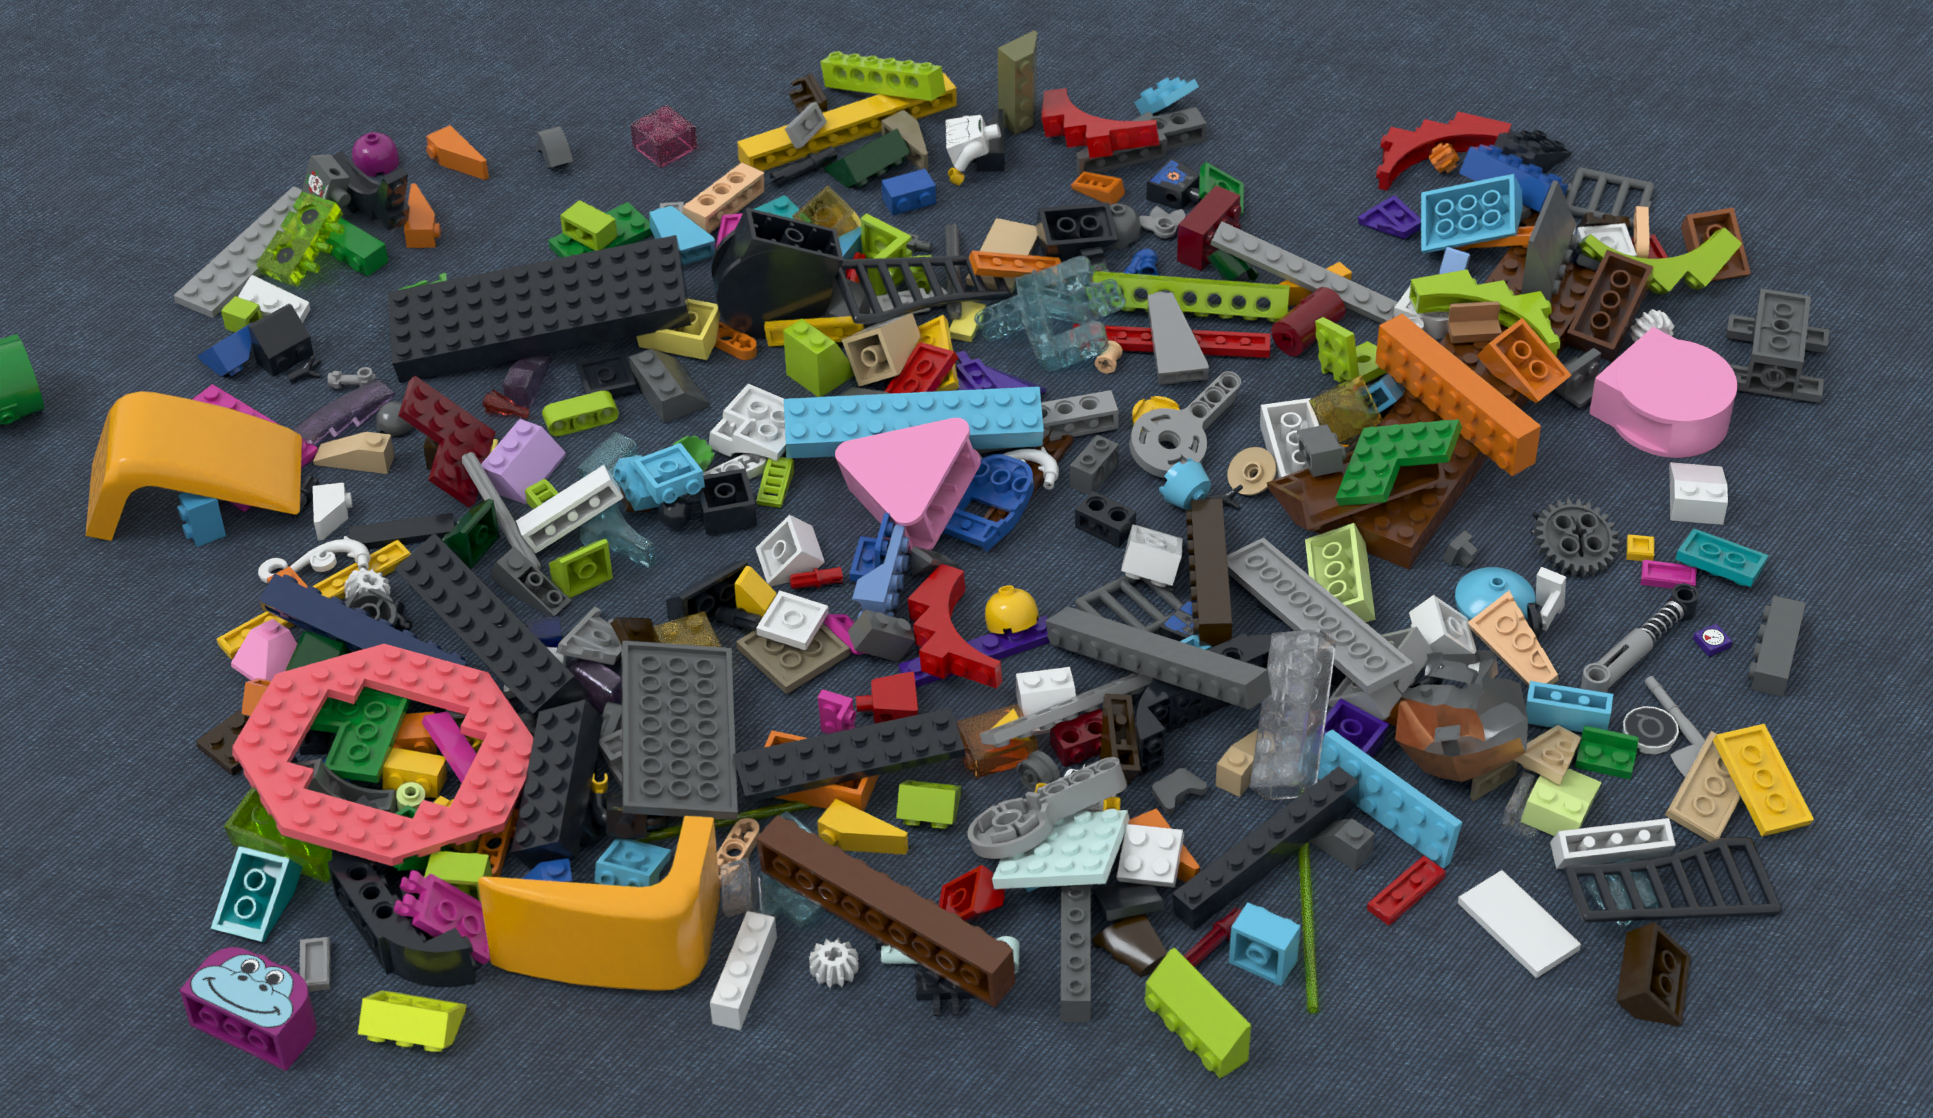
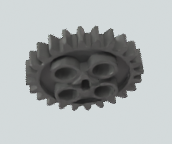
M1568 498L1563 505L1560 500H1557L1555 506L1549 504L1546 511L1543 510L1534 525L1536 527L1533 535L1536 536L1534 545H1540L1537 553L1546 554L1544 562L1550 560L1554 562L1552 569L1558 566L1562 567L1561 574L1570 570L1572 577H1575L1577 572H1580L1583 578L1586 577L1588 572L1595 576L1598 570L1603 572L1606 566H1610L1618 552L1616 549L1619 545V541L1616 540L1618 531H1612L1615 523L1606 522L1608 514L1602 516L1598 514L1600 507H1597L1595 510L1590 509V502L1586 506H1582L1580 499L1575 504H1572Z

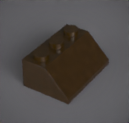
M1656 922L1626 932L1616 1002L1635 1019L1680 1026L1683 1020L1691 955Z

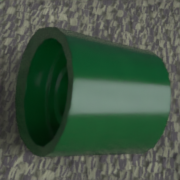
M1221 249L1207 257L1224 281H1232L1244 272L1247 273L1251 280H1256L1259 277L1258 270L1251 263Z

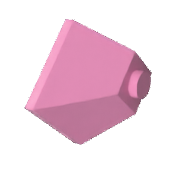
M271 619L250 630L233 658L231 667L250 680L262 678L272 681L275 674L285 672L297 642L289 629Z

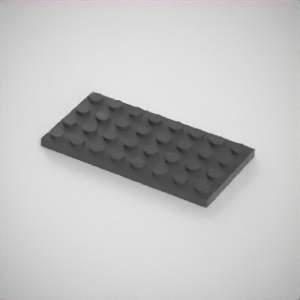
M622 641V813L736 820L738 808L736 766L733 759V754H735L732 648Z

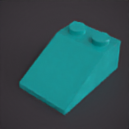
M239 846L211 929L264 943L294 895L303 867L288 858Z

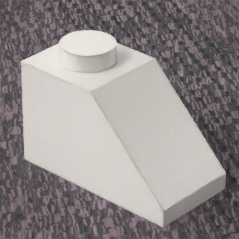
M344 483L313 486L314 525L318 541L324 540L348 519V508H352V497L350 492L346 493Z

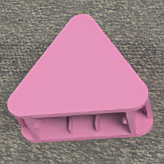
M950 418L845 441L835 451L836 460L849 491L880 524L882 523L884 513H890V522H894L895 525L905 526V537H909V554H911L913 546L929 550L934 548L981 464L980 455L972 448L969 440V425L961 418Z

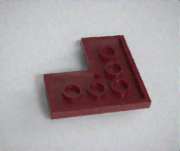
M414 376L409 380L398 416L439 444L428 481L470 508L475 504L479 490L464 467L462 456L472 452L476 455L480 464H482L490 453L495 431L427 383Z

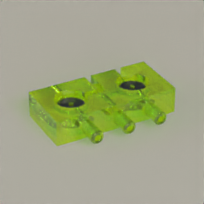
M303 191L292 206L296 212L289 211L280 225L284 232L277 230L256 263V266L263 275L298 287L307 271L314 273L320 271V265L313 261L319 251L331 253L332 245L325 243L331 232L342 234L345 229L342 224L337 223L343 212L335 202Z

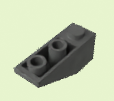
M515 547L510 549L496 562L489 575L508 594L551 618H554L572 601Z

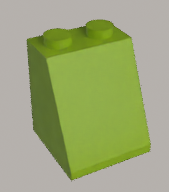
M800 319L783 330L786 375L817 397H823L855 376L849 360L836 342L805 320Z

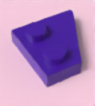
M1395 195L1358 216V223L1360 225L1403 239L1421 229V218Z

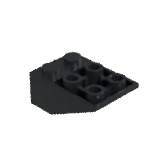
M1537 129L1534 131L1522 130V132L1510 131L1509 133H1499L1494 146L1503 150L1502 154L1506 156L1512 154L1522 158V163L1527 166L1534 164L1543 169L1542 173H1546L1572 153L1564 148L1565 144L1557 140L1548 139L1545 132Z

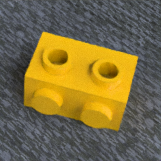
M393 748L383 765V789L386 790L395 789L397 792L401 785L414 782L424 788L426 798H438L447 780V760L444 756Z

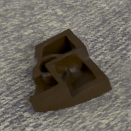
M1145 914L1127 917L1092 938L1094 947L1097 949L1100 946L1112 953V959L1120 964L1127 965L1139 977L1152 974L1168 954Z

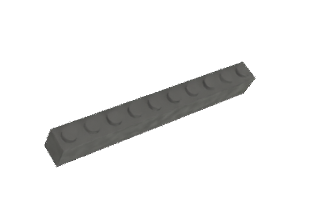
M1068 606L1045 621L1048 638L1052 645L1249 710L1272 694L1268 669Z

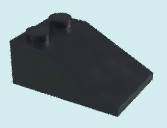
M1109 202L1038 209L1036 230L1043 257L1060 258L1061 262H1068L1080 257V250L1099 246L1104 248L1118 242Z

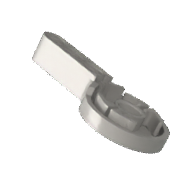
M1223 372L1187 408L1183 410L1155 409L1139 417L1133 426L1129 441L1131 454L1137 464L1150 474L1165 478V474L1177 462L1185 464L1188 458H1192L1195 462L1202 463L1207 449V438L1204 431L1235 401L1241 385L1240 377L1234 372ZM1159 442H1172L1176 448L1166 449Z
M1115 757L1102 759L1038 788V793L1027 792L1025 794L1026 799H1011L988 808L969 826L968 838L973 851L984 858L1000 859L1012 857L1036 847L1049 836L1057 821L1116 795L1127 787L1119 759Z

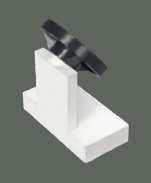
M1543 567L1537 573L1536 604L1543 608L1539 612L1536 610L1533 602L1527 603L1529 627L1534 632L1537 640L1540 638L1541 629L1547 631L1556 613L1560 614L1565 606L1566 577Z

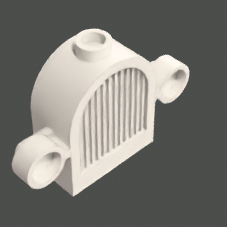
M1409 287L1395 306L1394 317L1403 313L1433 339H1443L1448 333L1449 312L1417 314L1409 299Z

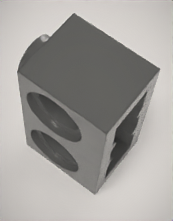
M1096 435L1070 465V487L1087 495L1092 491L1096 492L1118 467L1119 444Z

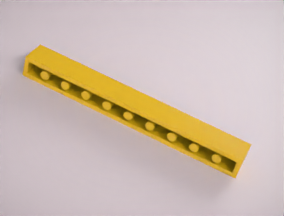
M943 73L946 92L933 101L878 94L823 113L827 122L803 147H794L785 131V128L788 126L786 125L738 141L739 161L759 171H765L804 158L810 153L815 154L829 146L836 147L881 132L882 120L902 110L919 119L957 106V88Z

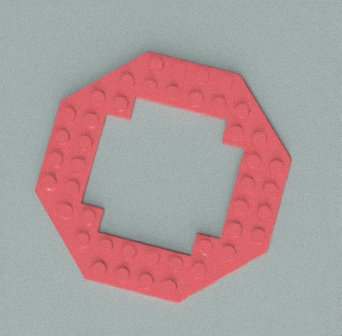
M381 644L275 674L232 746V755L236 762H240L244 775L252 788H256L260 795V801L268 814L272 815L275 819L277 829L281 835L394 866L403 863V858L416 854L418 857L440 851L441 846L455 843L457 846L478 839L479 834L489 831L495 834L504 831L524 790L534 737L488 672L395 646ZM364 687L465 714L466 717L461 724L460 734L484 740L451 806L447 807L422 800L413 819L308 790L307 788L313 779L314 769L290 762L327 697L355 704Z

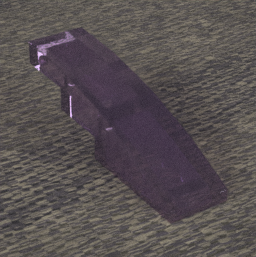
M377 380L334 400L312 414L293 430L300 434L308 445H315L328 433L333 437L337 436L351 423L358 427L379 410L381 406L391 400L395 394L381 380Z

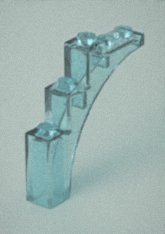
M615 432L577 467L579 480L604 465L616 481L613 471L620 458L638 456L636 441ZM617 503L579 526L581 543L585 546L595 541L606 539L611 550L629 557L636 563L649 568L655 562L653 543L639 535L625 521L618 510Z

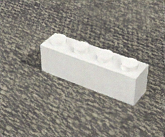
M603 465L516 520L522 537L536 554L624 497L617 482Z
M1669 818L1558 831L1550 842L1556 869H1563L1566 866L1597 865L1668 855L1675 847Z
M747 911L710 1001L712 1024L741 1030L777 939L775 917Z

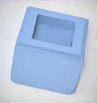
M1447 247L1440 268V274L1468 270L1470 254Z

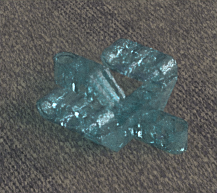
M1078 256L1045 270H1033L1030 274L1016 277L1015 282L1018 295L980 310L974 317V321L986 340L990 341L1025 328L1041 368L1047 372H1054L1107 350L1109 343L1105 325L1100 321L1093 320L1122 309L1126 299L1115 280L1108 279L1099 283L1094 282L1090 260L1087 257ZM1051 317L1075 322L1081 326L1054 336Z

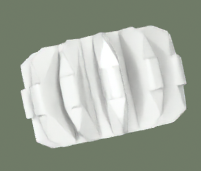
M1651 309L1648 314L1643 312L1642 317L1636 319L1637 323L1631 326L1632 333L1630 336L1634 342L1652 327L1673 336L1672 330L1674 325L1669 317L1660 310L1655 311Z
M361 568L359 571L353 570L344 585L345 599L348 600L352 594L358 591L361 593L372 588L384 591L387 595H390L389 579L383 578L382 573H375L373 568L370 571Z
M839 937L835 942H830L826 938L824 945L816 944L814 952H811L809 957L812 977H816L818 984L827 982L829 988L836 983L842 987L844 980L852 982L854 974L859 970L856 949H852L849 941L841 944Z

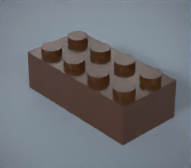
M1607 250L1569 327L1567 345L1585 352L1594 348L1601 352V358L1614 362L1653 280V266Z

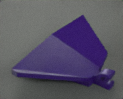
M965 351L956 353L960 362L956 364L959 388L954 391L1040 387V393H1046V388L986 366L979 358L971 360Z

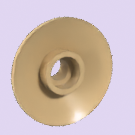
M1251 447L1239 452L1233 458L1228 468L1227 475L1230 486L1234 489L1241 484L1243 489L1238 493L1245 496H1252L1263 492L1268 488L1267 482L1275 478L1277 470L1276 461L1270 452L1260 447ZM1255 472H1258L1257 475L1252 478L1253 474Z

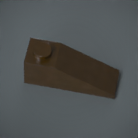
M1105 693L1103 696L1100 760L1109 757L1118 758L1127 785H1130L1140 772L1132 696Z

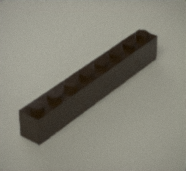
M1222 499L1191 500V510H1186L1193 635H1199V646L1219 645L1232 639V616Z

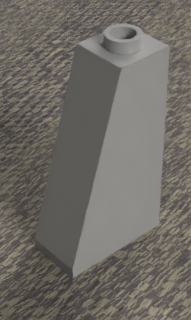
M1156 292L1148 295V314L1158 384L1208 380V363L1173 293Z

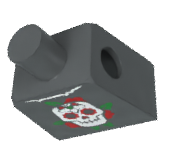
M330 154L310 156L300 195L321 208L346 206L351 200L350 195L346 192L350 180L349 176Z

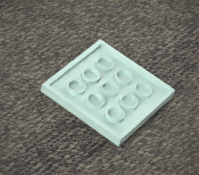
M1108 809L1104 812L1079 811L1057 821L1049 836L1039 845L1024 853L1000 859L992 878L994 889L1105 884L1123 839L1126 824L1130 820L1128 810L1117 811L1116 809Z

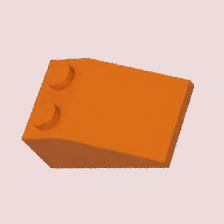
M1523 318L1492 340L1477 355L1495 377L1535 403L1539 402L1572 376Z

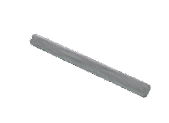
M472 452L464 454L462 456L464 467L485 501L489 498L494 500L497 522L512 548L518 549L533 565L541 570V564L522 537L519 527L476 455Z

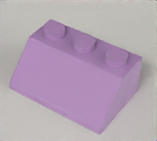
M519 419L482 462L481 466L499 495L526 505L525 489L542 479L547 480L564 460L566 452L542 426Z

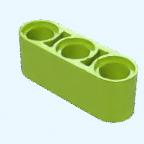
M598 391L551 403L543 409L542 416L549 433L557 437L612 423L618 418L619 411L610 392Z

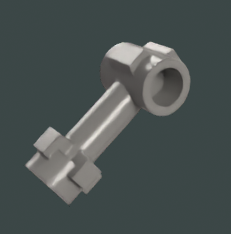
M368 367L359 369L357 375H342L341 371L328 373V386L335 389H342V385H360L362 391L370 392L375 389L377 382L375 374Z

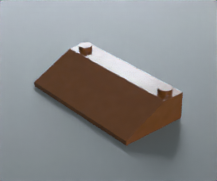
M1353 452L1346 454V460H1343V471L1313 477L1309 469L1306 468L1267 482V487L1294 523L1308 531L1318 530L1323 524L1382 504L1370 503L1338 506L1335 497ZM1443 463L1401 466L1387 501L1421 489H1432L1437 486V483L1446 481Z

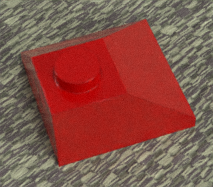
M980 865L944 884L938 906L949 913L959 915L963 921L968 922L1002 906L1005 899V888L994 889L992 881L994 873L985 866Z

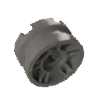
M1033 751L1028 755L1027 759L1022 760L1016 767L1017 773L1022 775L1019 778L1022 784L1034 793L1038 783L1049 784L1060 778L1056 764L1042 751Z

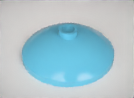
M1486 567L1469 572L1459 581L1455 591L1457 608L1468 620L1473 619L1507 591L1511 592L1514 601L1522 611L1525 620H1527V603L1533 602L1535 605L1536 597L1532 586L1525 578L1511 570L1499 567Z

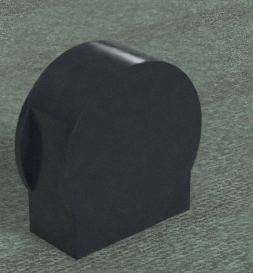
M745 208L736 228L718 244L711 260V274L717 306L724 321L740 333L755 338L767 339L764 328L767 321L820 318L830 304L832 282L844 261L837 230Z

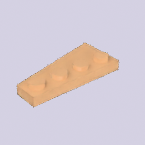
M1507 591L1468 622L1469 628L1528 687L1530 681L1555 684L1559 680L1557 672L1545 651L1541 648L1510 591Z

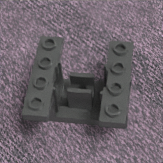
M1760 289L1754 318L1729 314L1726 338L1753 342L1748 367L1729 364L1736 376L1737 390L1821 403L1824 379L1801 375L1805 350L1826 353L1828 347L1829 329L1808 326L1811 296Z

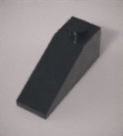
M998 109L986 125L998 124L1001 137L989 140V152L972 160V162H977V172L1005 171L1003 109Z

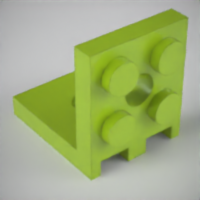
M867 213L860 218L862 254H865L867 258L912 257V251L906 248V244L912 240V236ZM869 268L868 277L876 296L888 294L878 269ZM888 268L895 287H897L904 281L900 268Z
M1324 317L1315 321L1316 338L1319 346L1318 357L1323 374L1333 372L1334 380L1340 383L1347 380L1349 381V388L1355 389L1387 373L1375 363L1376 345L1367 341L1356 347L1354 333Z

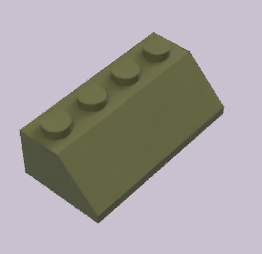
M1035 30L998 48V109H1003L1004 127L1014 135L1033 127L1037 109V32Z

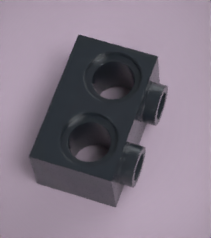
M1094 491L1075 509V528L1117 548L1129 538L1132 524L1136 525V511Z

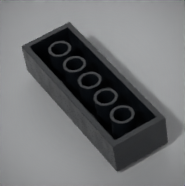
M586 700L539 711L511 850V853L530 870L542 862L569 858V861L578 859L603 724V717Z

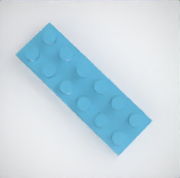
M1334 730L1327 732L1324 736L1314 776L1321 780L1336 767L1340 766L1359 782V803L1356 804L1357 807L1440 867L1445 868L1451 863L1462 821Z

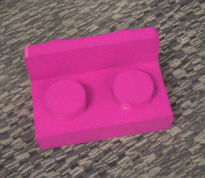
M822 689L818 696L821 732L830 734L855 728L856 711L853 709V698Z

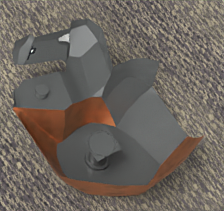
M1478 650L1475 654H1443L1442 652L1427 654L1426 676L1465 682L1468 687L1464 689L1454 685H1420L1414 688H1407L1402 693L1398 688L1399 679L1396 680L1395 685L1402 696L1399 701L1395 740L1425 773L1462 782L1493 771L1527 752L1528 717L1520 683L1510 679H1494L1498 674V669L1493 651Z

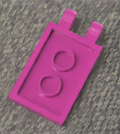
M412 870L409 879L406 877L402 878L400 888L408 893H419L420 897L417 900L414 896L405 894L403 902L397 900L393 911L396 914L414 917L412 925L433 937H437L456 927L462 937L467 936L473 947V952L470 955L473 959L483 965L490 961L482 904L479 900L433 874L423 877L419 872Z

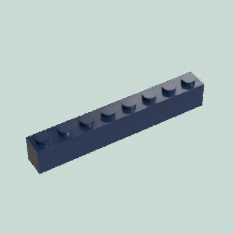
M274 573L258 600L264 611L309 632L344 643L353 652L387 644L468 667L466 659L455 652H451V654L441 650L442 648L432 641L425 643L418 640V637L408 630L401 632L394 629L390 622L384 619L377 621L369 617L370 615L360 608L353 610L345 606V602L339 598L332 596L329 599L313 586L303 587L298 584L296 579L289 575L282 577Z

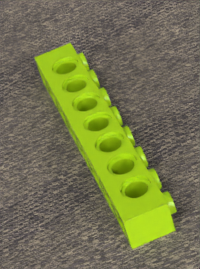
M1095 271L1093 275L1091 304L1097 305L1099 309H1111V306H1119L1124 311H1135L1136 308H1145V311L1148 312V297L1140 299L1135 295V291L1142 288L1148 292V295L1163 290L1172 292L1183 314L1184 311L1194 312L1195 316L1206 317L1209 316V313L1219 314L1218 317L1233 318V315L1243 316V319L1257 320L1258 317H1266L1268 321L1277 322L1288 313L1290 285ZM1113 287H1120L1124 295L1115 297L1112 295L1111 289ZM1192 292L1197 296V300L1192 303L1187 302L1184 299V294ZM1211 294H1217L1221 297L1222 301L1219 304H1212L1209 302L1208 297ZM1235 296H1242L1245 298L1246 303L1243 306H1236L1232 299ZM1264 297L1269 299L1271 304L1267 308H1261L1258 306L1257 300Z

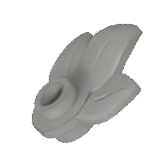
M1155 206L1150 216L1139 217L1143 228L1153 231L1158 237L1169 238L1176 234L1178 224L1185 218V213L1180 209L1168 214L1160 207Z

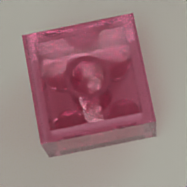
M668 105L630 124L633 147L660 168L697 149L695 126Z

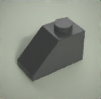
M1354 819L1338 820L1311 839L1310 843L1356 871L1373 855L1375 833Z

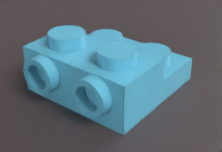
M1167 77L1156 84L1158 88L1155 90L1150 87L1140 93L1142 98L1134 103L1141 115L1149 111L1153 114L1174 103L1199 86L1195 79L1186 83L1185 79L1180 81L1179 77L1171 81Z
M681 443L634 460L636 471L646 482V489L657 504L663 502L673 503L677 497L687 493L694 495L701 488L705 487L703 470Z
M641 455L620 458L613 471L616 481L619 482L626 499L630 501L634 511L660 506L648 493L646 482L634 467V460L641 458Z
M617 837L596 862L595 882L600 885L629 887L655 885L659 883V873L670 860L671 850Z

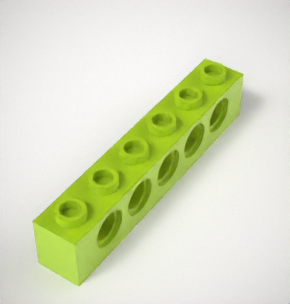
M842 52L830 53L829 57L820 62L824 84L828 88L929 101L935 100L946 92L942 66L932 65L928 62L919 64L914 63L912 60L878 59L877 56L862 57L859 54L845 55Z

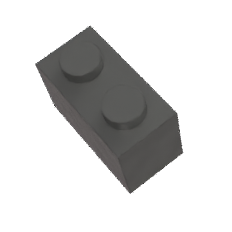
M1327 424L1297 430L1299 453L1313 477L1343 471V460H1346L1344 446L1339 445L1336 433H1332Z
M867 609L863 611L848 630L854 650L899 662L916 641L909 621Z

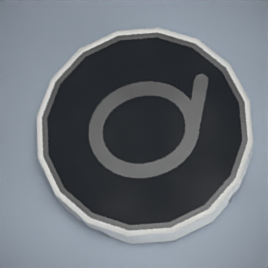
M1643 706L1633 709L1626 715L1622 725V733L1639 737L1637 748L1645 754L1667 752L1676 743L1679 733L1678 724L1674 717L1665 710L1656 707Z

